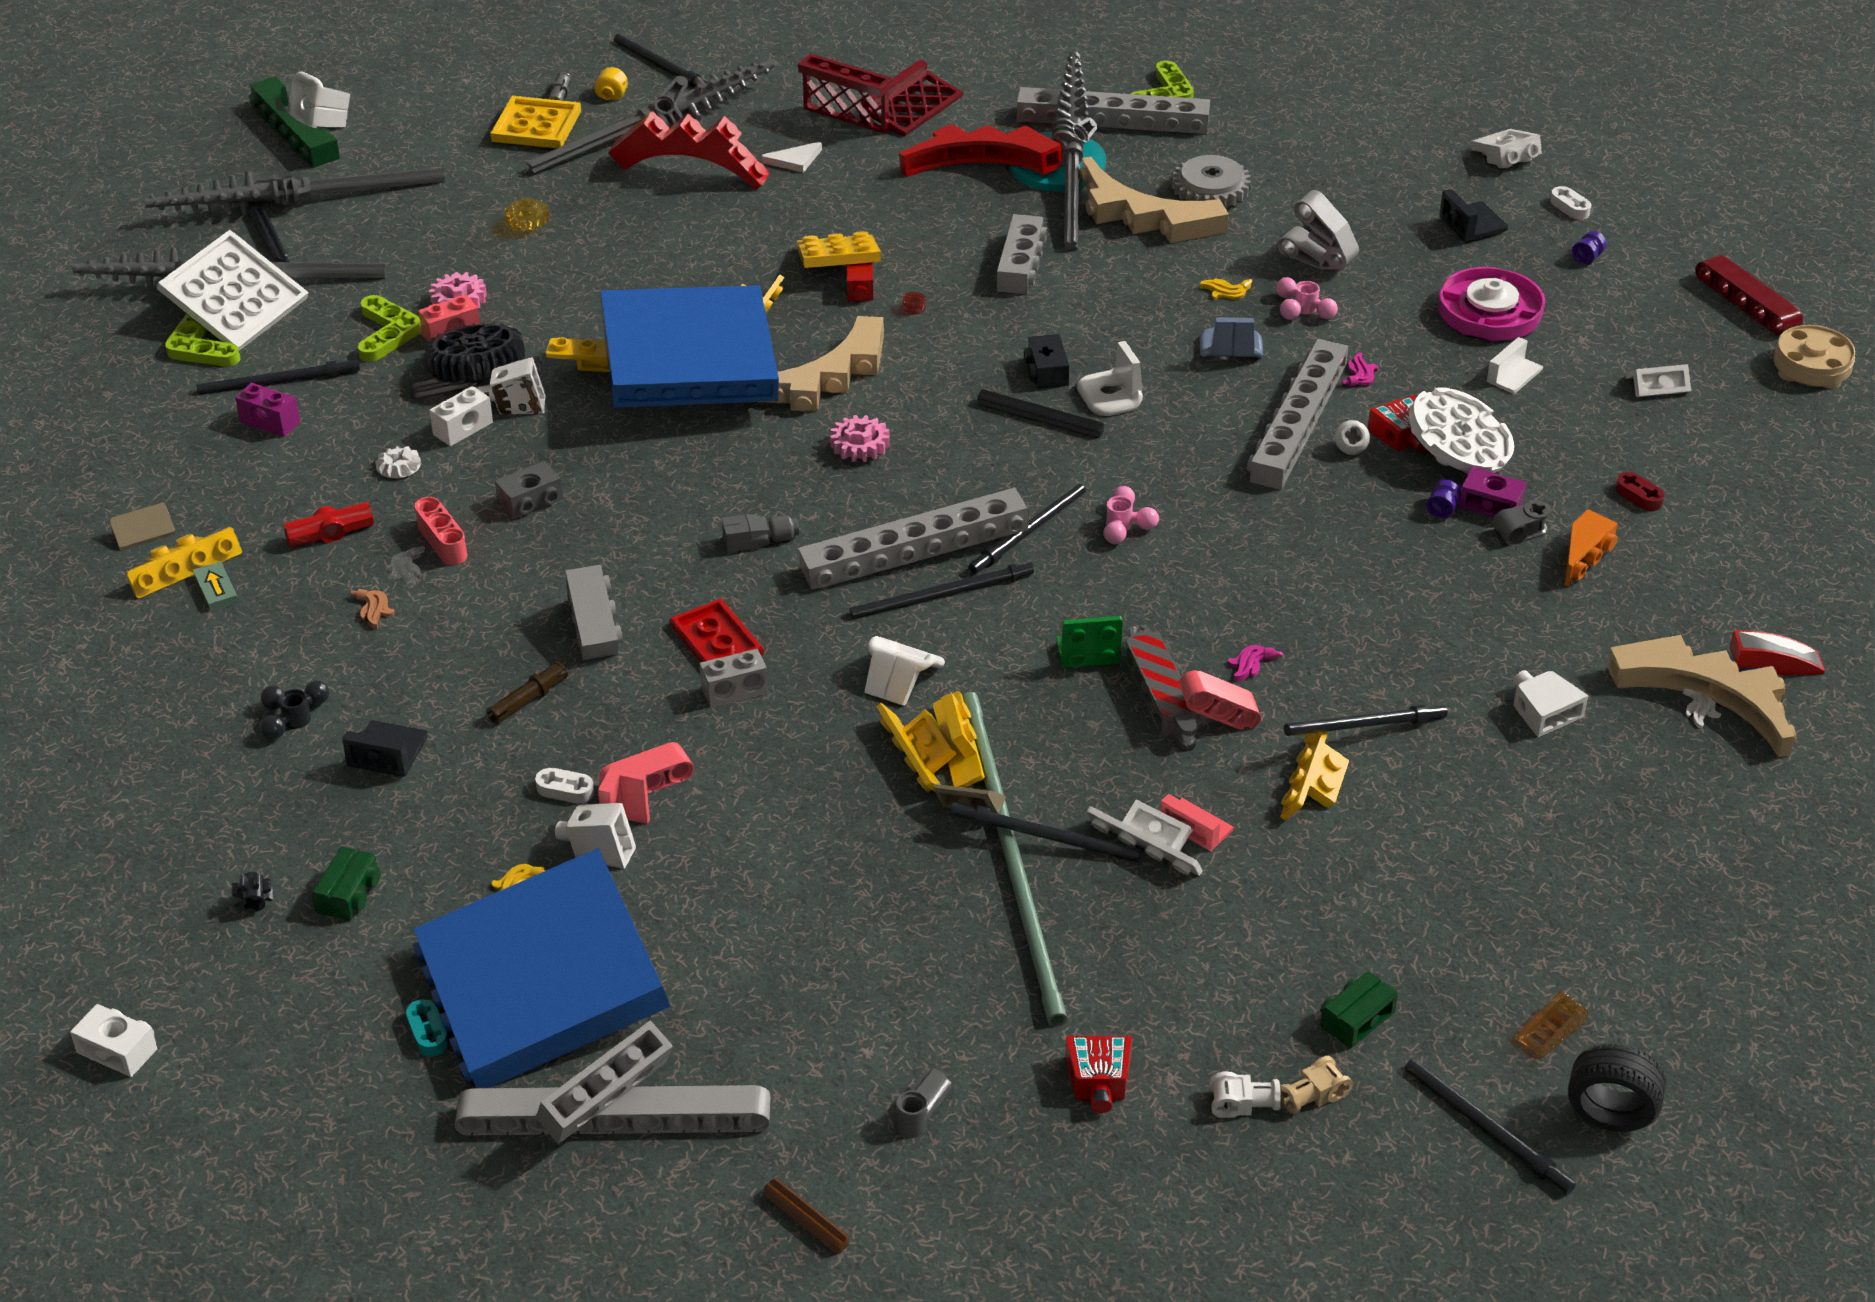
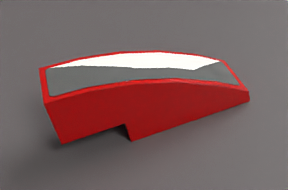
M1747 630L1733 631L1729 648L1738 668L1773 666L1777 675L1825 673L1818 651L1804 643L1773 633Z

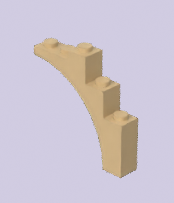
M1092 157L1082 158L1079 180L1081 184L1084 183L1089 200H1086V211L1088 215L1092 216L1096 224L1123 220L1124 224L1129 226L1133 234L1160 229L1161 234L1165 235L1170 243L1227 232L1229 214L1220 199L1178 201L1143 194L1111 178L1097 165Z
M857 316L851 332L834 350L805 365L779 371L778 401L765 402L788 403L791 410L817 412L821 392L848 393L851 374L878 375L884 339L883 317Z
M1681 635L1610 648L1608 669L1617 688L1655 687L1684 691V689L1693 690L1700 693L1703 697L1712 698L1716 703L1734 711L1749 722L1767 740L1778 757L1790 756L1792 745L1796 742V732L1793 725H1789L1785 718L1784 707L1781 703L1782 695H1785V684L1783 679L1777 676L1773 666L1739 672L1736 662L1731 661L1727 650L1693 656L1690 646L1685 645Z

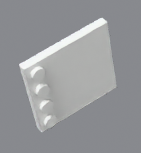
M231 230L227 231L158 282L157 290L222 342L237 345L239 351L304 302L309 293Z

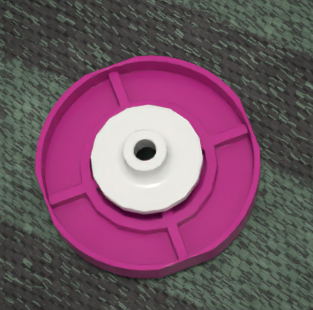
M1475 267L1452 274L1445 281L1438 301L1439 313L1449 326L1463 335H1471L1488 341L1516 339L1531 333L1537 328L1543 316L1545 306L1544 294L1536 283L1519 273L1495 267Z

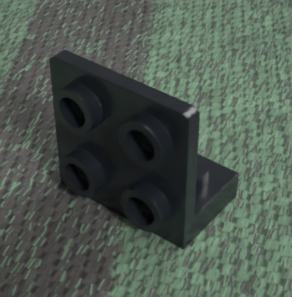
M1452 189L1442 191L1439 217L1465 242L1508 230V225L1483 201L1467 204Z
M372 720L363 734L346 731L343 736L342 742L347 766L406 777L428 738V733L422 729Z

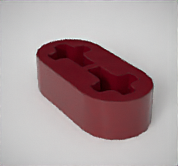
M1624 472L1618 475L1615 487L1618 494L1644 510L1657 511L1661 509L1665 496L1662 489L1632 472Z

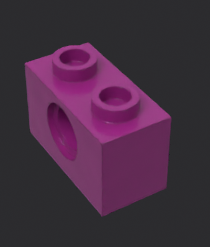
M250 383L235 397L241 423L285 437L301 422L297 400L294 396Z
M1472 467L1462 486L1459 508L1495 517L1497 513L1504 509H1510L1523 504L1527 482Z

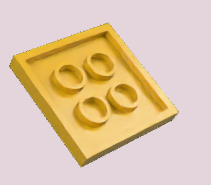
M511 96L490 133L491 142L558 149L565 143L581 113V103Z
M855 232L853 236L843 237V234H830L828 238L818 239V236H805L803 240L797 241L798 253L804 268L881 262V251L873 235H868V232Z

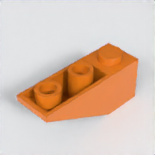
M1589 509L1573 522L1564 585L1569 587L1576 579L1581 580L1591 565L1596 566L1606 551L1610 552L1613 550L1618 540V536H1616L1618 523Z

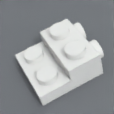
M1508 129L1471 141L1472 150L1482 152V155H1487V163L1495 164L1498 168H1508L1517 162L1531 161L1532 158L1542 154L1539 134Z

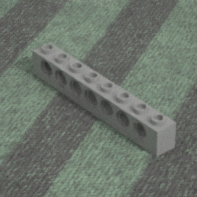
M1020 87L1017 100V122L1053 124L1055 120L1061 118L1055 112L1056 108L1063 109L1057 103L1059 99H1064L1059 95L1061 90ZM1085 91L1082 95L1087 97L1086 102L1089 106L1087 112L1089 114L1087 117L1082 116L1081 121L1091 118L1096 122L1097 127L1197 134L1208 133L1210 99Z
M1317 339L1313 348H1308L1305 363H1300L1297 378L1293 377L1291 380L1289 393H1284L1281 407L1275 409L1272 424L1268 423L1266 426L1264 439H1259L1255 456L1251 455L1248 460L1247 471L1250 472V482L1282 490L1346 367L1347 345Z
M1016 488L1000 491L798 548L800 568L811 590L838 584L1028 530L1027 506Z

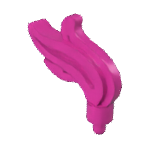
M1357 353L1354 357V362L1352 363V360L1348 362V369L1354 375L1347 376L1345 380L1341 381V384L1348 385L1349 387L1357 385L1368 386L1372 384L1374 371H1378L1379 367L1375 364H1367L1362 357L1363 353Z
M1250 645L1244 648L1236 658L1228 659V664L1231 667H1239L1238 671L1234 674V681H1243L1249 677L1250 673L1251 677H1255L1260 671L1259 661L1263 659L1274 660V657H1282L1283 653L1275 651L1274 648H1264L1259 645Z

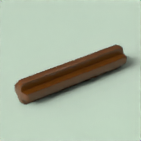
M774 1178L765 1185V1197L834 1253L840 1254L848 1247L849 1236L779 1179Z

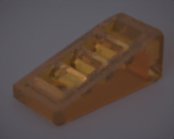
M1560 990L1517 1034V1039L1544 1058L1588 1020V1009ZM1559 1011H1561V1012L1564 1013L1566 1016H1568L1569 1019H1568V1020H1565L1563 1017H1561V1016H1560L1559 1014H1557V1013H1558ZM1552 1018L1562 1027L1559 1029L1548 1020ZM1543 1025L1552 1033H1554V1035L1552 1037L1549 1036L1547 1033L1541 1030L1540 1027ZM1535 1033L1544 1041H1546V1043L1542 1046L1540 1043H1538L1536 1040L1530 1037V1035Z

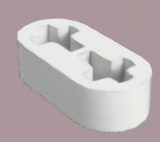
M1559 186L1552 190L1550 201L1559 210L1573 219L1582 220L1589 217L1591 203L1568 187Z
M556 768L543 769L536 775V788L541 796L572 803H585L594 796L593 780L588 775Z

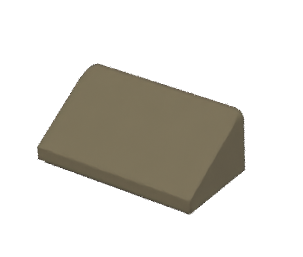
M164 503L109 519L112 534L120 551L176 534Z
M934 784L933 786L944 808L951 809L952 803L955 802L978 808L979 805L991 808L990 812L999 813L1006 799L1005 795L988 790Z

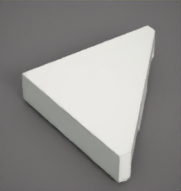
M817 142L763 154L762 163L804 172L822 151V143Z

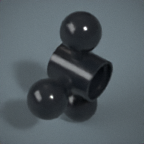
M315 680L308 683L304 691L290 689L284 692L275 685L266 687L261 693L262 704L271 710L280 708L281 714L279 716L268 715L262 720L260 726L262 734L269 739H277L284 734L286 727L298 729L306 726L311 720L309 705L324 703L329 696L328 686L322 681Z

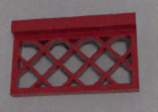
M811 53L798 63V73L803 74L804 109L884 134L889 131V89L893 87L892 77ZM811 77L817 78L821 85L816 87L811 81ZM829 82L837 84L842 91L837 94ZM824 87L831 96V99L827 101L819 89ZM850 88L857 90L862 97L857 100L850 91ZM843 93L852 103L849 107L839 97ZM814 94L821 103V106L811 104V95ZM870 95L881 97V105L878 106ZM834 100L842 112H836L829 103ZM865 100L873 111L867 113L860 102ZM855 107L863 118H856L850 109ZM875 113L881 120V125L876 124L871 115Z
M921 59L893 77V87L889 89V112H891V115H889V129L904 137L963 97V91L927 71L928 63ZM928 80L934 85H923L922 83ZM908 92H920V95H908ZM924 92H936V95H924ZM941 93H949L951 96H941ZM870 95L875 103L880 106L881 97ZM865 100L861 102L867 113L873 111ZM895 101L905 102V105H893ZM910 102H921L922 105H910ZM926 102H929V103H938V105H937V106H927V105H926ZM895 112H907L908 116L895 115ZM911 112H914V113H924V115H923V116H912V113H911ZM875 113L871 115L872 119L881 123V120ZM897 123H909V125L904 128Z

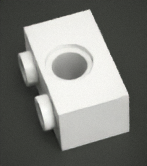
M473 386L430 409L433 435L449 446L493 423L490 397Z
M96 1004L70 1031L78 1054L129 1077H132L158 1049L154 1038V1031L150 1025L144 1021H136L126 1017L117 1009H108L99 1004Z

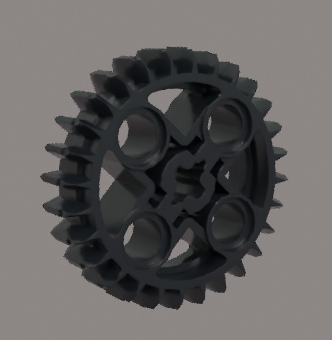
M483 322L482 324L473 323V325L468 326L464 324L463 327H454L453 330H445L444 333H438L436 337H432L427 342L425 357L427 367L432 376L440 380L445 379L447 382L454 380L456 383L459 381L467 383L471 380L476 382L480 379L487 380V378L491 377L493 369L523 360L525 357V347L521 332L517 328H512L511 325L505 326L503 323L496 325L494 322L491 324Z

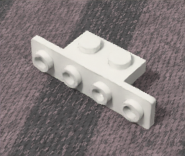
M1137 799L1122 822L1091 806L1086 811L1092 820L1091 825L1100 832L1107 834L1110 830L1118 834V839L1124 844L1133 848L1137 844L1145 848V853L1153 859L1161 861L1165 858L1173 862L1172 867L1182 874L1189 875L1192 872L1200 876L1203 870L1196 859L1180 852L1192 832L1190 826Z

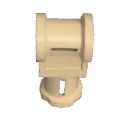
M1324 1056L1316 1060L1310 1067L1302 1070L1301 1080L1291 1085H1281L1280 1099L1291 1114H1296L1300 1112L1302 1106L1312 1101L1320 1107L1328 1102H1335L1344 1098L1351 1091L1353 1081L1348 1076H1343L1335 1067V1060L1331 1056Z

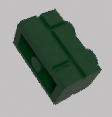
M341 847L312 892L315 912L349 921L352 920L357 910L361 911L365 907L367 893L370 888L376 887L379 883L381 871L377 867L376 856L373 853L360 850L356 852L355 849Z
M1370 971L1365 972L1358 979L1353 977L1345 984L1343 991L1336 997L1331 995L1323 1002L1320 1009L1322 1013L1320 1026L1347 1047L1353 1048L1395 1012L1398 998L1397 990L1385 982L1382 983L1381 979Z

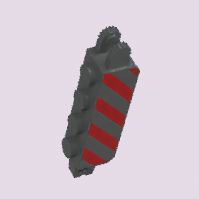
M1146 624L1138 627H1129L1125 662L1159 734L1165 737L1173 736L1182 750H1193L1196 745L1194 734L1197 731V720L1201 719V714L1188 709L1179 685L1181 669L1177 661L1174 662L1172 659L1169 643L1164 642L1159 631L1151 632Z

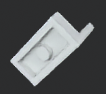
M1518 337L1490 361L1487 382L1515 394L1542 371L1543 366L1525 359L1527 340Z
M1688 364L1636 369L1625 374L1626 379H1634L1636 397L1691 391Z

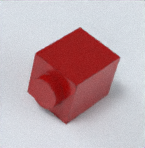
M872 262L847 264L848 301L874 300Z

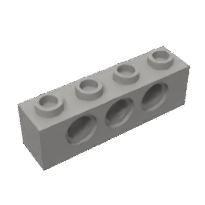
M1013 214L997 270V291L1028 294L1029 286H1034L1036 271L1039 269L1040 257L1043 254V243H1046L1047 227H1043V217Z
M651 1020L543 1099L540 1102L535 1118L559 1144L664 1065L673 1046Z

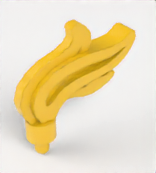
M1222 279L1204 280L1200 282V288L1213 291L1212 299L1217 300V298L1236 300L1246 295V291L1251 288L1253 281L1248 279L1243 280L1238 285H1231Z
M520 864L510 869L501 880H493L492 887L497 891H501L546 870H544V867Z

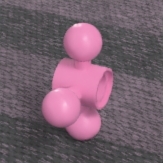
M1286 277L1280 279L1276 285V291L1282 298L1295 297V300L1287 299L1283 301L1280 306V313L1285 319L1292 320L1297 318L1300 313L1313 314L1316 311L1321 318L1331 319L1337 314L1338 307L1332 299L1319 300L1320 287L1315 282L1302 281L1296 285L1293 279Z
M1127 486L1118 487L1113 492L1112 498L1107 502L1104 537L1111 544H1119L1124 541L1126 531L1131 528L1132 522H1137L1139 527L1144 530L1155 528L1159 522V515L1153 508L1145 507L1139 512H1132L1135 494Z

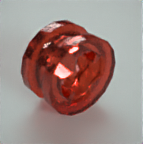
M919 292L905 294L903 296V311L911 315L923 313L926 309L925 296Z

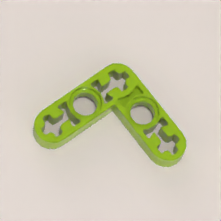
M1161 61L1156 65V77L1163 87L1130 93L1135 95L1193 98L1194 89L1177 64L1172 61Z
M378 295L367 296L361 300L362 314L384 326L358 344L359 356L363 361H377L421 333L420 318L417 315Z
M189 314L184 316L165 343L168 357L175 360L229 367L237 364L241 359L237 345L201 339L207 332V329L196 322Z

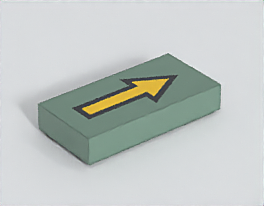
M221 561L193 569L194 578L210 611L239 603L237 594Z

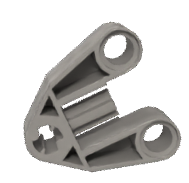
M1317 190L1309 191L1294 205L1296 217L1309 226L1312 231L1308 232L1299 226L1293 227L1277 243L1281 254L1290 255V258L1318 269H1342L1359 253V246L1348 222L1329 200Z

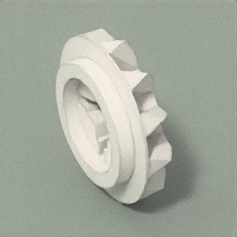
M397 446L395 449L386 448L385 453L378 454V460L375 463L377 471L382 476L387 478H404L414 474L420 468L421 460L417 450H410L409 446L403 449Z

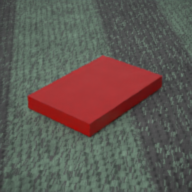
M721 598L669 618V625L700 663L758 649L761 656L764 655V648Z

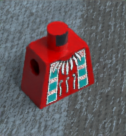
M1414 395L1370 409L1367 427L1369 432L1396 451L1412 446L1420 453L1427 450L1411 431L1409 410L1416 400Z
M1066 1036L1065 1062L1076 1100H1091V1109L1094 1112L1107 1113L1112 1109V1100L1125 1099L1131 1062L1132 1036Z

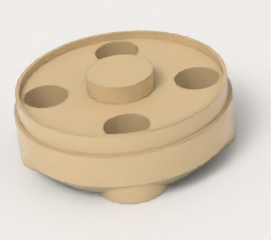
M1800 325L1789 328L1781 334L1775 347L1773 359L1776 367L1779 369V376L1784 380L1810 387L1835 389L1840 387L1842 381L1846 380L1852 373L1855 362V348L1852 342L1838 331L1817 325Z

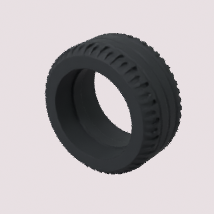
M1600 1044L1585 1049L1574 1061L1568 1085V1097L1575 1111L1591 1124L1617 1132L1635 1131L1651 1125L1660 1115L1666 1090V1078L1659 1064L1643 1051L1623 1044ZM1600 1083H1612L1621 1085L1631 1089L1634 1092H1619L1611 1090L1609 1088L1604 1087Z

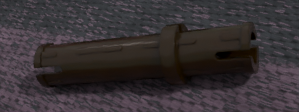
M556 661L541 673L531 675L528 682L491 707H488L486 709V714L489 715L488 718L496 725H499L507 717L541 695L543 697L548 694L551 687L568 677V672L561 673L566 670L565 666L561 662Z

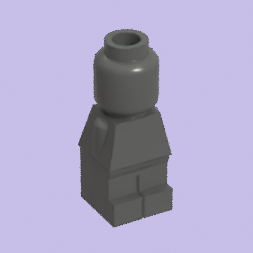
M747 513L723 517L722 535L727 554L737 553L740 550L753 551L770 544V539L773 542L792 540L794 535H799L798 519H791L790 516L783 515L771 517L767 522L766 517Z

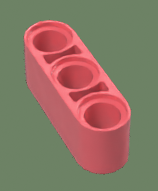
M424 497L419 499L415 503L419 531L445 564L457 565L467 559V549L462 529L437 498Z
M1189 671L1181 677L1179 685L1185 703L1191 711L1239 730H1243V727L1252 729L1260 723L1261 716L1254 696L1250 691L1202 671Z
M671 742L605 766L600 771L598 779L602 783L610 768L646 776L647 794H649L652 790L657 791L681 782L680 779L683 781L689 779L694 772V765L678 743Z

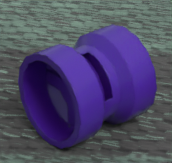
M1597 231L1587 232L1572 247L1574 259L1586 265L1591 264L1606 249V239Z
M1450 480L1437 482L1427 500L1426 507L1428 512L1432 516L1444 519L1451 517L1456 504L1460 500V487Z

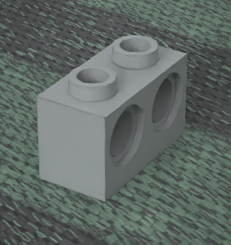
M758 649L700 663L701 688L710 708L768 693L767 667Z

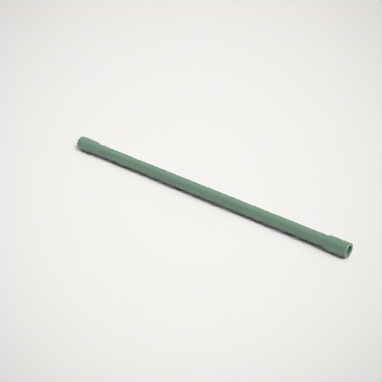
M967 692L962 696L971 715V718H969L970 724L976 733L977 739H975L985 776L983 780L986 790L1003 794L983 722V712L978 695L974 692ZM1004 801L998 814L1010 816L1006 801ZM996 826L1040 986L1047 1022L1050 1026L1063 1025L1067 1022L1068 1018L1062 996L1058 992L1015 833L1013 830Z

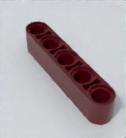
M1722 254L1716 255L1696 265L1695 273L1700 281L1703 280L1704 284L1718 294L1721 293L1720 295L1733 305L1739 306L1738 308L1753 319H1757L1756 321L1769 331L1775 332L1776 336H1780L1789 328L1803 324L1802 313L1795 305Z

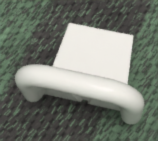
M298 72L293 77L287 112L299 122L313 128H317V126L345 127L350 94L323 87L321 81L305 72ZM305 96L312 103L311 108L304 109L303 100Z
M1126 341L1118 342L1116 366L1113 369L1086 375L1078 381V393L1090 411L1096 415L1113 416L1136 410L1142 402L1140 361ZM1123 385L1125 387L1112 394H1105L1101 391L1106 386Z
M879 636L872 637L868 643V650L872 658L864 693L905 706L919 672L930 666L942 668L945 661L940 656Z

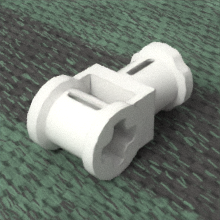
M1224 1071L1214 1074L1209 1080L1210 1090L1214 1093V1100L1211 1104L1212 1113L1219 1118L1251 1115L1252 1107H1272L1273 1110H1280V1083L1278 1079H1272V1082L1251 1083L1250 1075H1237L1233 1072ZM1225 1082H1228L1227 1088H1225Z

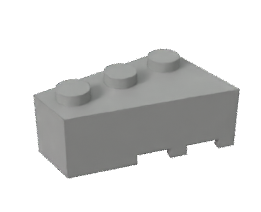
M601 565L565 570L568 605H571L573 613L571 616L573 623H575L582 659L587 660L618 654V643H623L620 625L615 626L613 618L617 617L615 601L608 599L607 593L611 592L609 575L603 576Z

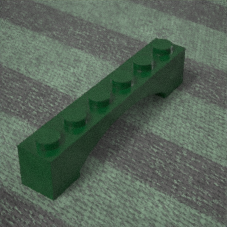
M276 76L250 84L251 94H249V100L252 107L259 109L261 116L269 120L271 127L280 132L283 140L287 139L291 148L300 153L304 162L308 161L315 168L340 159L337 139L327 129L320 130L305 125L293 118L285 110L289 103L286 86Z

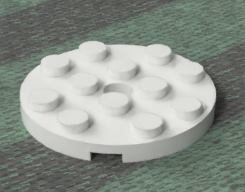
M1435 388L1433 392L1428 393L1423 391L1418 395L1409 410L1412 433L1429 452L1436 456L1437 461L1442 465H1450L1464 471L1466 474L1470 473L1472 467L1496 473L1505 467L1514 451L1513 438L1506 424H1499L1491 415L1493 410L1486 404L1461 391L1449 388Z

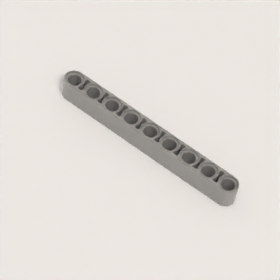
M756 1085L633 1087L572 1134H577V1131H579V1134H612V1131H615L614 1134L647 1133V1130H650V1133H683V1130H685V1133L718 1132V1129H720V1132H753V1129H756L755 1132H762L769 1127L771 1095L766 1088ZM558 1088L466 1089L459 1094L455 1129L463 1135H471V1132H474L473 1135H506V1132H509V1135L542 1134V1132L549 1134L535 1117L540 1102Z

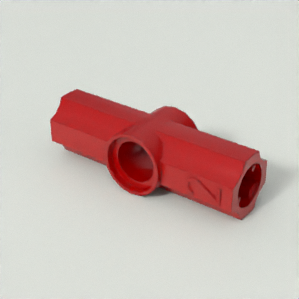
M368 502L337 510L330 506H323L317 509L313 516L284 523L283 528L288 545L291 548L320 539L325 543L333 542L332 540H341L346 532L374 525V519Z

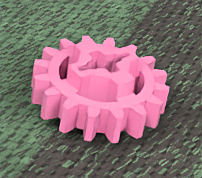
M455 272L450 277L445 274V279L437 278L436 284L430 285L429 295L432 304H439L464 295H468L478 308H480V303L486 302V285H484L483 279H478L477 275L469 277L467 272L463 275Z
M854 415L853 419L849 420L845 417L843 418V424L836 422L835 428L830 430V446L834 448L835 454L841 453L842 459L852 457V462H855L857 458H861L863 462H866L867 457H871L875 460L877 459V453L884 455L885 448H889L890 431L886 429L885 423L878 424V418L868 420V415H865L863 419H859L857 415Z

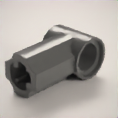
M935 1068L931 1071H925L910 1091L903 1092L898 1096L896 1100L895 1124L899 1134L911 1138L920 1136L925 1132L927 1120L951 1091L952 1084L943 1072Z

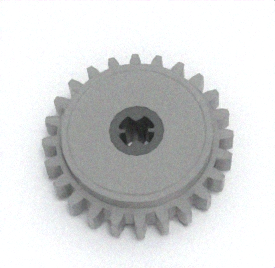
M1218 155L1197 156L1188 159L1186 163H1181L1180 167H1176L1175 172H1173L1172 189H1175L1174 193L1179 195L1180 200L1206 201L1220 199L1224 207L1227 208L1230 205L1235 206L1237 201L1243 202V197H1248L1251 187V175H1248L1249 171L1244 170L1243 165H1239L1230 158Z

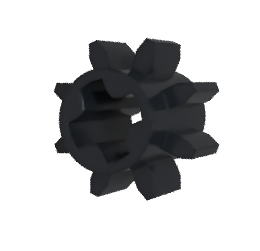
M248 872L240 875V883H232L234 905L241 906L244 911L251 913L262 910L265 907V901H273L271 879H264V876L258 872Z

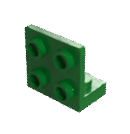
M1112 616L1063 620L1061 636H1056V646L1061 668L1120 663L1122 617Z

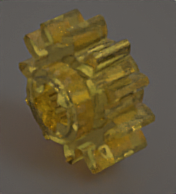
M532 197L519 198L516 203L510 202V207L505 208L506 224L512 225L513 230L520 228L522 232L526 230L536 231V227H545V222L550 221L548 204H543L542 199L535 201Z

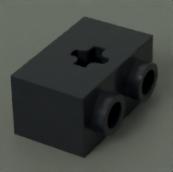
M1060 334L1028 337V348H1024L1023 351L1025 364H1029L1030 380H1035L1037 389L1069 386L1070 365Z

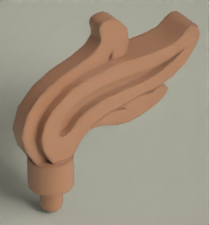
M363 589L350 591V595L356 597V600L366 602V605L361 609V620L365 621V617H367L368 624L372 629H378V620L381 615L384 617L394 615V609L388 607V599L384 592Z

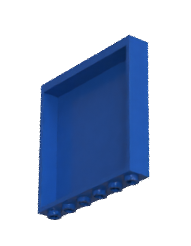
M760 285L601 291V316L613 408L778 401L779 377Z
M599 848L413 929L418 942L412 944L420 962L426 961L427 965L421 967L429 986L432 984L436 986L435 989L431 990L432 997L438 1009L443 1007L445 1009V1012L440 1014L441 1020L447 1033L453 1031L455 1035L449 1041L456 1057L463 1056L464 1061L459 1063V1067L466 1082L473 1080L477 1089L491 1088L671 1007L661 981Z

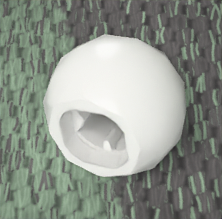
M1349 420L1343 422L1335 432L1336 445L1346 454L1356 455L1363 452L1370 441L1368 429L1359 421Z

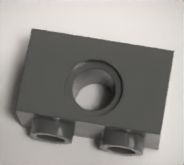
M545 461L495 480L497 501L513 519L563 499L561 478Z

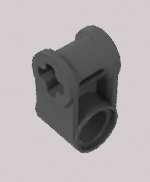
M1535 500L1517 507L1504 509L1495 515L1492 526L1509 546H1513L1515 543L1520 544L1524 541L1544 536L1547 533L1545 522L1550 515V507L1542 501Z

